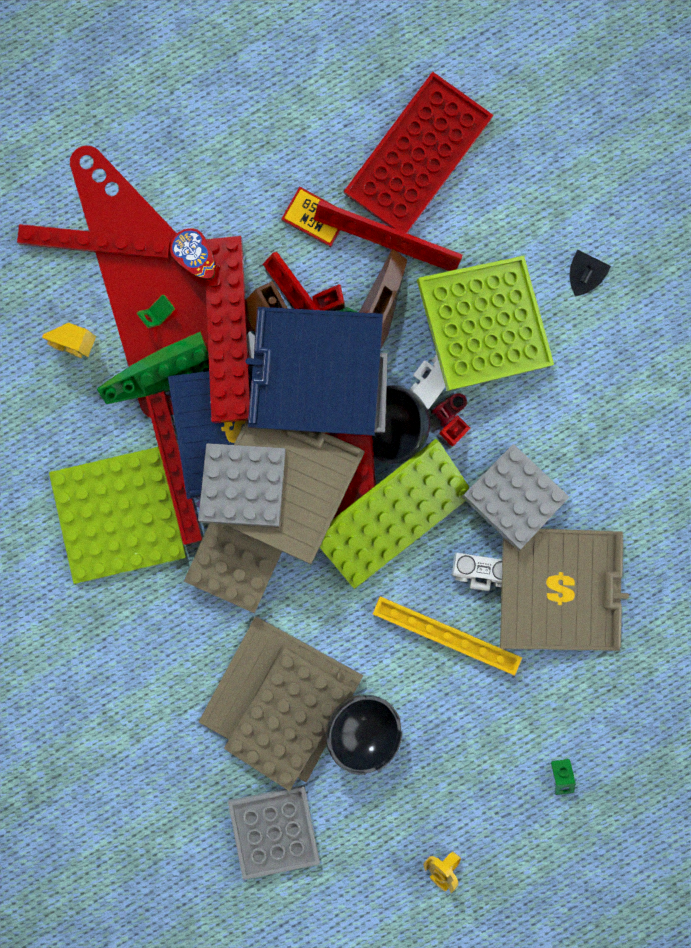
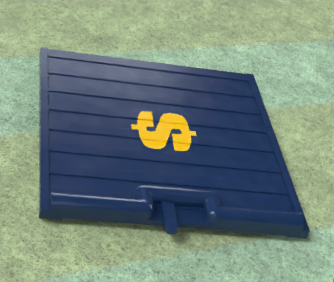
M252 365V366H249L250 392H251V381H252L253 365ZM209 371L168 376L187 499L201 497L206 444L234 445L246 422L212 423Z

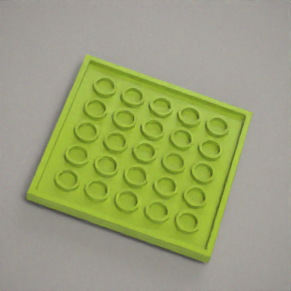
M524 256L419 277L417 279L447 391L554 365Z
M158 447L49 472L73 584L187 558Z

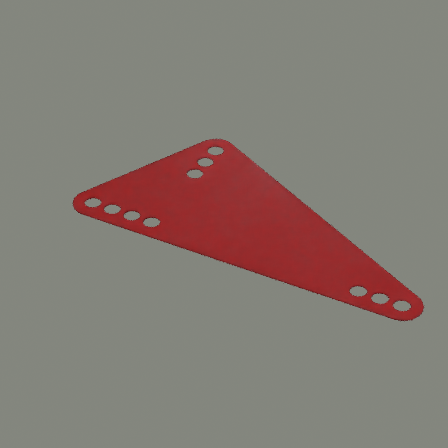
M84 145L74 150L70 157V167L89 231L172 240L177 233L97 148ZM85 155L91 156L94 161L89 169H84L80 165V159ZM96 169H103L106 172L104 181H94L92 174ZM110 182H114L119 186V191L114 196H110L105 192V187ZM95 252L129 367L143 358L198 332H201L208 345L205 279L196 277L184 269L172 257L171 253L169 254V260ZM161 295H165L175 310L161 325L148 328L137 315V312L149 309ZM144 315L148 321L152 322L149 316ZM247 319V333L254 330ZM166 395L170 413L173 415L171 396ZM146 396L138 398L141 410L151 418Z

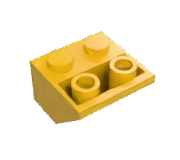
M66 323L43 334L42 338L48 341L47 345L52 346V348L62 352L65 349L71 355L82 358V355L89 357L96 336L85 328Z

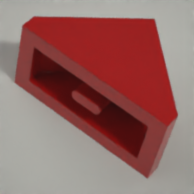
M341 284L312 296L319 310L336 311L345 308Z
M457 415L436 436L451 449L470 430V427Z

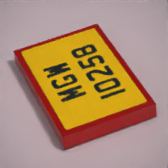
M299 187L281 220L331 248L341 230L313 220L319 200L328 204L331 203Z

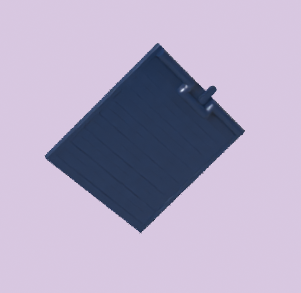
M258 307L254 359L247 358L245 360L246 364L253 365L248 428L375 436L383 314Z

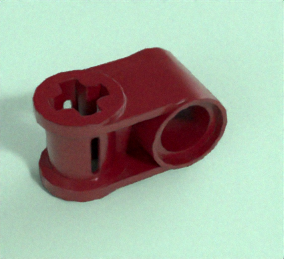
M456 393L430 413L438 418L443 427L466 407L467 398L461 393ZM457 397L462 399V407H455L453 399Z

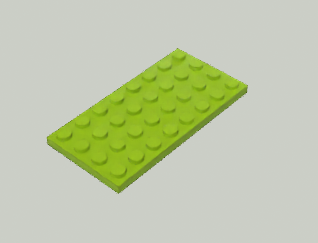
M434 439L334 518L320 548L355 589L463 504L466 500L462 496L470 487L441 443Z

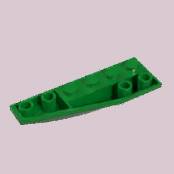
M198 332L136 362L99 386L97 391L106 405L170 391L168 376L209 371L208 345L201 332Z

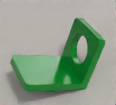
M161 295L149 309L138 311L137 315L148 328L161 325L175 308L165 295ZM144 315L149 316L152 322L148 321Z
M570 759L551 761L556 784L555 795L574 793L576 782ZM569 787V789L560 790L562 788Z

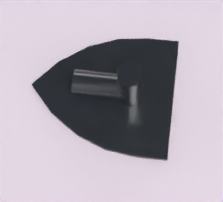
M577 249L569 274L574 295H583L595 289L602 283L611 266Z

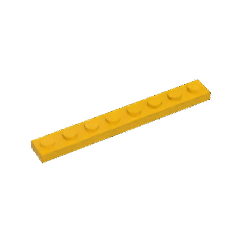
M379 596L372 613L375 616L514 676L522 660L521 656Z

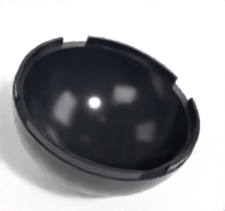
M391 385L387 386L385 433H375V436H372L375 459L384 463L397 464L409 460L422 450L430 432V417L424 402L416 393L405 387Z
M356 695L339 704L328 720L325 735L328 752L335 763L343 770L356 775H366L387 766L397 754L402 741L401 719L397 711L389 702L374 695Z

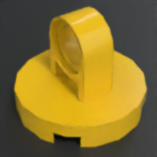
M454 851L443 861L434 856H429L424 862L425 871L429 869L432 874L430 879L442 890L447 891L449 889L450 893H452L459 885L453 871L459 865L461 857Z

